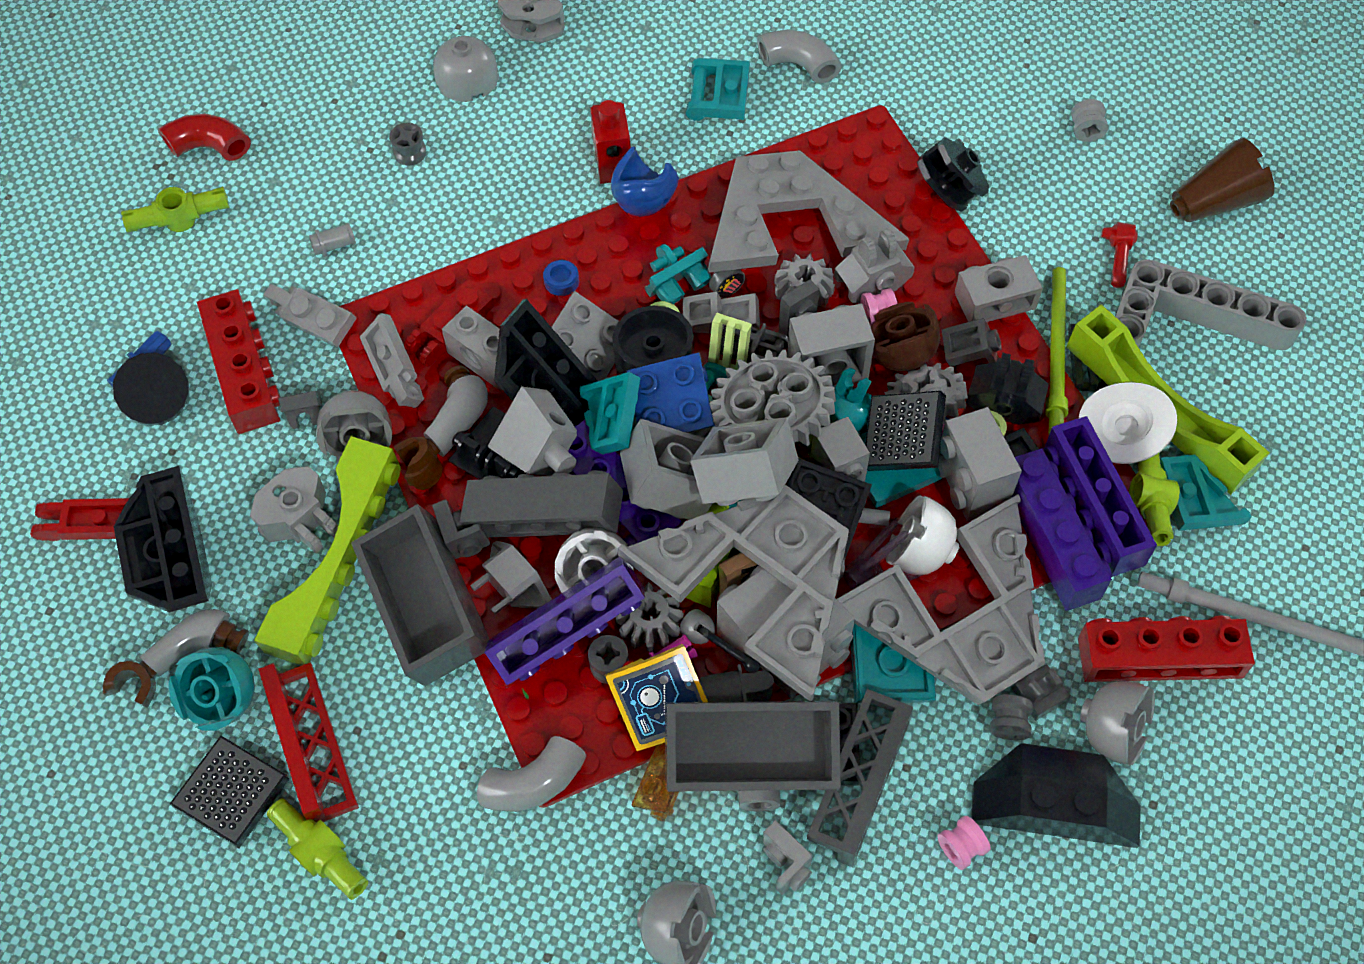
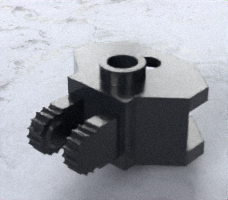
M944 137L922 154L917 161L919 169L929 186L949 207L960 212L964 211L968 203L978 195L983 197L989 191L990 186L981 170L982 165L978 155L971 148H966L960 138L952 141Z
M1002 353L1001 358H998L997 362L976 365L966 404L975 411L988 407L990 411L1000 414L1006 422L1017 425L1039 422L1049 383L1034 372V360L1026 359L1024 363L1011 360L1010 354Z

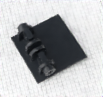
M495 407L489 410L471 433L463 434L460 432L454 438L453 445L457 447V450L448 461L478 480L483 479L485 476L517 478L518 475L529 474L488 447L505 416L504 412Z

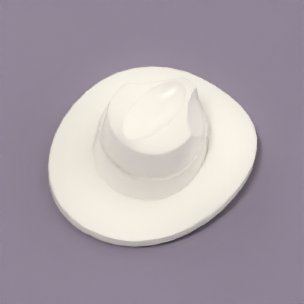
M1118 383L1099 389L1087 398L1079 414V418L1088 417L1112 463L1118 464L1141 462L1155 456L1172 440L1177 426V413L1170 398L1156 387L1143 383Z

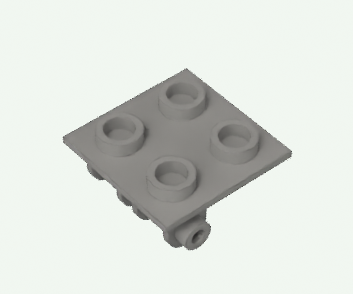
M574 291L552 325V329L598 381L604 380L615 363L612 336L615 326L619 321Z

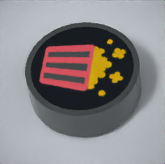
M741 269L715 272L710 279L709 287L713 292L717 291L721 299L727 298L741 288L745 281V274Z

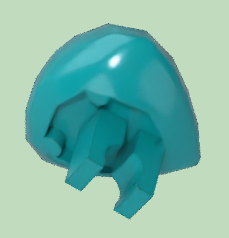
M848 368L843 371L837 385H832L835 389L836 402H834L835 414L830 415V423L849 417L860 435L868 427L872 395L866 392L871 381L868 378L862 379L858 382L857 387L853 388L852 377L856 370Z

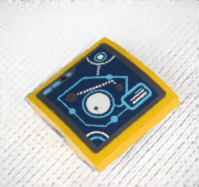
M683 644L649 659L643 660L641 658L604 675L637 751L665 743V702H708Z

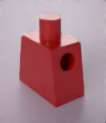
M605 100L600 105L590 107L592 137L600 184L611 183L612 174L617 164L631 148L624 103ZM616 145L619 155L614 157L607 155V148Z

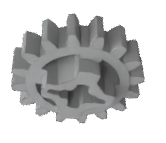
M925 363L918 370L907 371L908 374L906 375L895 374L896 382L887 383L888 391L885 392V395L941 390L946 395L943 424H945L946 416L957 417L959 416L958 408L966 407L965 399L968 398L966 382L963 381L962 373H954V367L952 366L942 370L941 363H936L933 367H927Z

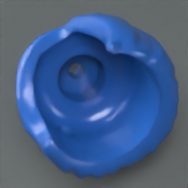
M633 146L622 157L612 174L611 192L614 199L625 212L638 217L649 216L657 213L667 205L677 188L679 177L671 163H665L661 175L653 171L641 160L636 147Z

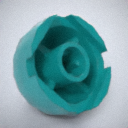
M223 647L203 648L181 658L176 664L178 666L175 674L170 676L168 683L170 701L177 714L183 720L189 718L193 723L198 724L195 728L202 731H217L238 720L251 705L255 690L254 676L248 663L239 654Z

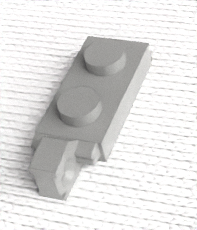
M270 284L263 294L264 297L271 301L272 305L278 307L275 313L286 323L335 347L340 345L357 319L351 312L301 288L297 289L291 286L289 291L286 292L282 288Z
M380 313L360 336V339L383 391L389 392L393 398H396L399 406L416 408L424 400L420 385L415 382L417 374L414 372L413 364L391 316Z

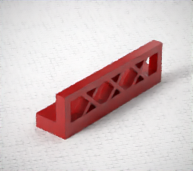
M274 663L259 668V674L304 817L307 820L312 819L316 823L319 820L325 822L358 809L357 799L312 663L304 664L283 673L278 671ZM307 677L310 687L303 700L300 701L288 696L285 685ZM313 697L316 703V707L310 705ZM292 705L298 707L295 714L293 712ZM306 711L320 716L321 723L313 736L299 731L298 724ZM324 733L328 742L321 740ZM303 740L309 742V745L307 746L306 750L303 744ZM317 746L331 751L333 756L325 772L311 767L309 763ZM335 769H337L339 778L332 776ZM314 776L321 778L318 785H316ZM328 782L342 787L346 800L324 809L320 797Z

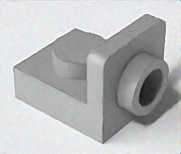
M775 820L763 832V844L766 845L763 850L777 866L782 867L785 864L788 867L776 882V890L783 895L790 887L797 891L812 874L808 868L811 866L813 855Z

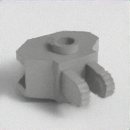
M498 0V8L503 12L500 25L512 38L544 43L562 36L565 22L563 4L559 0Z
M887 228L880 231L879 237L873 240L870 237L861 239L860 243L852 248V253L835 267L834 277L837 282H845L849 288L848 298L852 303H860L861 294L870 292L876 295L887 288H891L894 292L913 276L915 267L897 243L891 229Z
M309 466L284 469L254 495L250 517L258 525V532L268 542L294 539L297 543L302 541L311 550L318 553L323 548L320 539L311 532L320 525L329 535L335 537L338 529L335 521L323 511L326 491L319 475ZM284 487V491L278 497L274 496V491L277 488Z

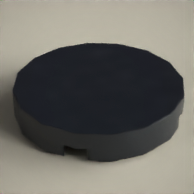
M141 353L128 359L117 370L113 381V395L121 412L132 421L146 426L163 425L174 420L181 413L185 404H187L190 395L189 381L182 367L170 357L159 353Z

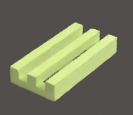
M716 313L712 321L708 362H713L726 368L739 369L737 361L736 365L731 364L736 328L740 330L737 360L741 359L747 363L752 324ZM724 324L726 325L723 358L719 360Z

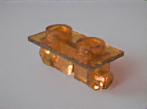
M665 743L656 745L631 806L650 810L651 817L659 821H665L667 816H672L674 812L672 808L679 791L667 792L665 788Z

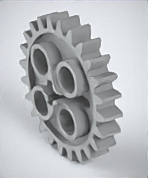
M767 350L765 358L762 359L755 353H752V362L747 364L739 359L737 360L738 370L727 367L725 369L727 378H717L718 388L711 390L713 401H710L715 427L787 417L794 444L800 441L808 446L810 445L809 434L820 437L822 435L821 426H830V415L835 414L834 402H836L831 376H825L823 365L815 367L814 358L812 357L802 362L800 352H797L792 358H787L786 350H782L778 357H773L772 352Z

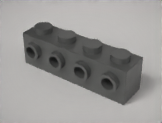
M597 470L582 475L557 472L552 476L541 477L530 474H521L517 478L485 476L480 480H467L459 522L465 528L480 524L488 538L572 535L587 527L602 528L617 533L623 489L609 473Z

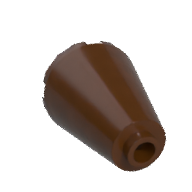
M1245 138L1232 141L1172 193L1173 200L1170 201V207L1175 217L1186 222H1193L1260 204L1274 195L1275 184L1269 166L1262 169L1257 160L1263 156L1259 149Z

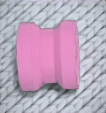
M891 288L883 289L880 294L876 295L870 292L861 294L860 304L862 303L870 327L876 322L874 315L883 309L897 304L896 296Z
M963 816L957 821V827L952 830H943L937 836L945 855L960 870L970 866L971 859L976 855L984 856L991 850L990 843L983 830L969 816Z

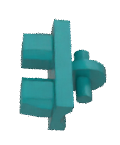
M666 244L660 245L656 248L658 259L651 262L650 266L654 272L662 268L664 270L650 277V284L644 289L649 297L656 294L661 301H666L669 304L679 302L685 293L677 281L685 277L694 291L699 290L710 282L712 276L704 263L709 255L701 247L677 261V259L685 255L681 246L671 250Z

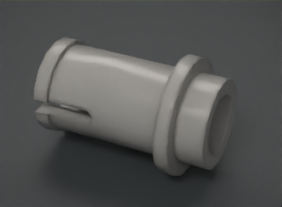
M349 223L319 232L317 229L315 234L309 235L315 255L322 254L323 257L327 256L329 251L350 244H356Z

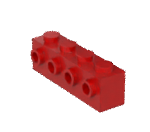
M239 289L196 301L228 415L238 435L281 421L277 407L280 406V394L276 385L270 386L268 378L274 377V373L268 357H261L260 350L266 347L259 328L253 329L251 322L257 321L251 301L244 302Z
M1227 615L1214 616L1208 620H1192L1188 616H1178L1168 621H1152L1148 617H1138L1128 622H1113L1109 618H1098L1086 622L1078 637L1084 682L1243 679L1255 664L1246 619H1231Z

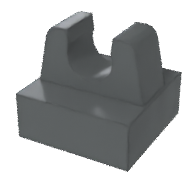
M311 391L279 398L281 412L285 413L292 429L300 428L298 418L302 413H308L311 417L312 425H317L318 413L321 410L320 406H323L320 391Z
M1047 664L1017 681L1012 687L1017 696H1022L1032 701L1033 712L1031 715L1035 721L1068 702L1071 697L1063 686L1061 678Z

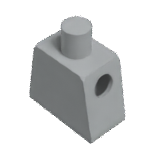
M521 386L488 447L526 473L551 476L555 472L569 474L576 466V459L568 450L577 436V429L549 391Z

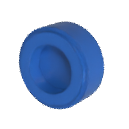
M557 260L548 264L544 269V285L551 294L565 296L577 289L579 274L577 267L573 263L566 260Z

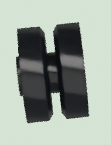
M653 305L637 308L627 313L616 324L612 336L617 375L627 373L626 370L694 354V335L690 322L683 314L669 307Z

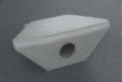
M497 540L492 543L490 558L482 564L487 573L470 585L476 591L489 581L500 593L504 600L491 609L495 615L508 605L518 608L538 609L552 600L540 576L513 545Z

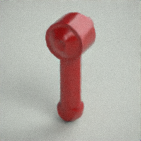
M1117 222L1112 227L1103 228L1101 237L1109 240L1111 246L1115 248L1110 285L1115 288H1122L1125 286L1127 278L1129 250L1136 243L1138 233L1136 225Z

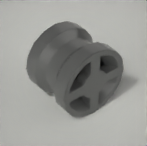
M413 123L396 125L391 130L389 136L396 161L406 166L420 163L426 156V145L423 141L421 128Z
M600 636L591 643L588 650L591 673L601 683L608 684L604 675L621 668L626 661H629L627 646L617 636Z
M1017 695L994 697L992 700V710L995 713V719L990 723V733L1006 740H1025L1030 738L1032 727L1028 723V717L1033 712L1032 701Z

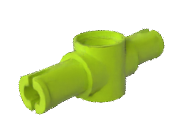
M223 186L194 194L192 191L185 193L184 190L178 187H168L158 193L156 200L151 201V205L121 211L127 233L157 225L159 228L167 226L168 229L174 232H184L194 225L196 219L200 218L201 214L227 209L230 206Z
M1158 453L1149 459L1137 462L1138 473L1131 481L1129 494L1136 507L1140 508L1142 517L1146 519L1147 528L1157 546H1166L1174 538L1170 515L1177 506L1180 489L1177 481L1167 479L1166 472L1161 468L1160 455Z
M284 798L276 801L269 808L267 817L288 838L287 842L291 847L288 851L313 877L317 874L322 878L327 877L350 900L357 898L368 886V880L346 858L347 854L343 850L346 847L345 844L324 822L319 820L316 823L312 819L307 820Z

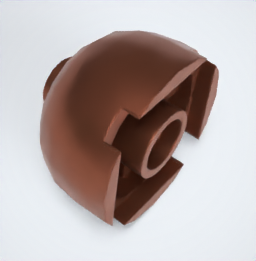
M904 302L892 305L874 315L876 322L871 325L875 338L872 355L879 364L894 371L916 370L935 355L940 343V331L936 313L929 305L924 304L925 309L915 308L914 302Z

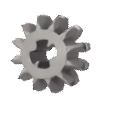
M811 253L806 259H801L795 254L792 262L783 260L780 270H777L774 278L777 299L781 300L783 295L811 279L819 288L818 306L825 308L829 298L834 293L835 284H833L834 274L832 268H825L824 258L813 261Z
M648 582L645 587V598L641 600V606L626 616L621 614L616 616V623L621 625L619 629L621 638H631V647L634 650L642 643H646L647 651L651 652L654 650V643L658 642L665 648L669 645L668 637L678 638L680 634L678 624H681L683 620V612L678 610L679 601L673 597H668V593L662 588L657 592H653V587ZM649 615H654L656 619L650 616V621L643 620V617L646 616L649 619Z

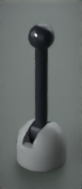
M700 609L690 611L683 618L680 624V634H685L690 642L704 644L710 640L743 663L747 672L755 673L760 669L759 662L752 657L748 658L714 634L715 624L713 620Z

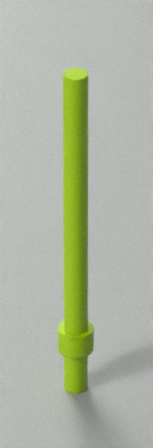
M1056 267L1052 270L1049 397L1045 401V415L1049 418L1048 436L1051 428L1064 423V418L1068 415V399L1064 396L1066 269L1063 267Z

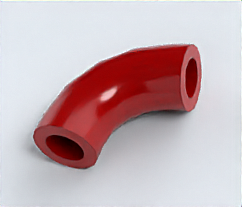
M206 113L185 115L157 129L167 147L177 158L192 149L208 147L219 152L225 160L234 161L244 156L251 145V139L233 122L227 118Z

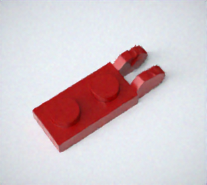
M466 280L419 328L414 329L403 343L409 355L415 354L418 349H421L430 340L427 347H424V350H422L419 361L425 366H431L447 352L442 328L466 305L484 317L494 307L493 297Z
M129 498L64 499L63 502L39 503L35 507V516L45 520H59V523L35 524L31 528L30 535L41 541L116 539L114 525Z

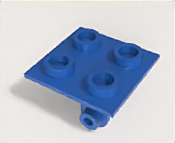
M699 352L626 370L640 377L638 401L635 408L637 423L640 419H644L686 433L714 426L706 382L709 381L706 368L702 367Z

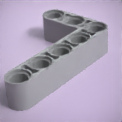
M1149 259L1140 260L1133 266L1115 317L1128 327L1138 348L1146 333L1153 310L1275 350L1291 348L1306 324L1307 319L1305 312L1294 304Z

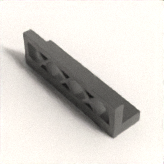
M867 689L840 754L841 781L856 775L862 788L861 795L843 803L837 789L826 790L807 834V840L838 852L837 861L850 867L854 866L909 726L913 706ZM871 704L893 712L888 724L875 729L872 728L867 717ZM864 725L867 732L859 735L861 727ZM885 733L880 745L877 736ZM870 739L877 755L874 760L858 766L852 749L854 745ZM849 760L852 768L844 771L846 764ZM870 770L867 780L865 781L862 773ZM834 797L837 806L829 808ZM855 807L853 815L850 819L847 810ZM841 813L847 826L842 841L819 832L824 819Z

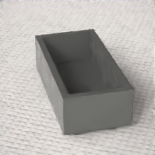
M416 504L351 542L405 676L426 687L484 654L489 640L488 634L453 554L445 545L439 524L434 516L419 504Z
M665 702V788L667 792L841 789L839 702Z

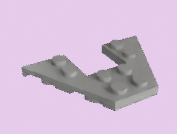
M801 151L738 156L735 160L708 272L776 265L779 254L761 215L766 213L819 208L841 257L849 256L852 253V248L856 247L861 239L870 237L872 240L878 238L880 231L887 228L893 231L896 241L902 250H906L909 238Z
M784 485L781 493L771 500L757 501L755 498L744 499L737 502V506L715 515L713 512H709L685 521L679 528H666L658 531V536L628 547L625 544L618 547V555L680 603L733 547L792 589L793 592L744 644V652L811 702L813 700L849 529Z
M1019 494L957 529L956 538L995 600L946 630L940 632L898 564L837 599L855 617L854 623L977 705L991 699L1045 664L1043 645L1039 640L1038 614H1034L1031 589L1034 588L1030 560L1025 554L1027 538L1026 534H1022L1018 509V503L1021 502Z

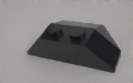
M523 299L500 325L494 375L495 383L512 401L521 386L547 390L574 427L584 421V413L589 410L588 401L580 396V387L598 382V380L527 299Z
M175 466L141 476L136 484L137 489L125 504L114 525L126 594L131 598L169 613L209 601L212 587L210 571L199 520L181 468Z
M1020 743L973 783L971 818L978 825L1132 848L1140 846L1141 805L1102 754Z

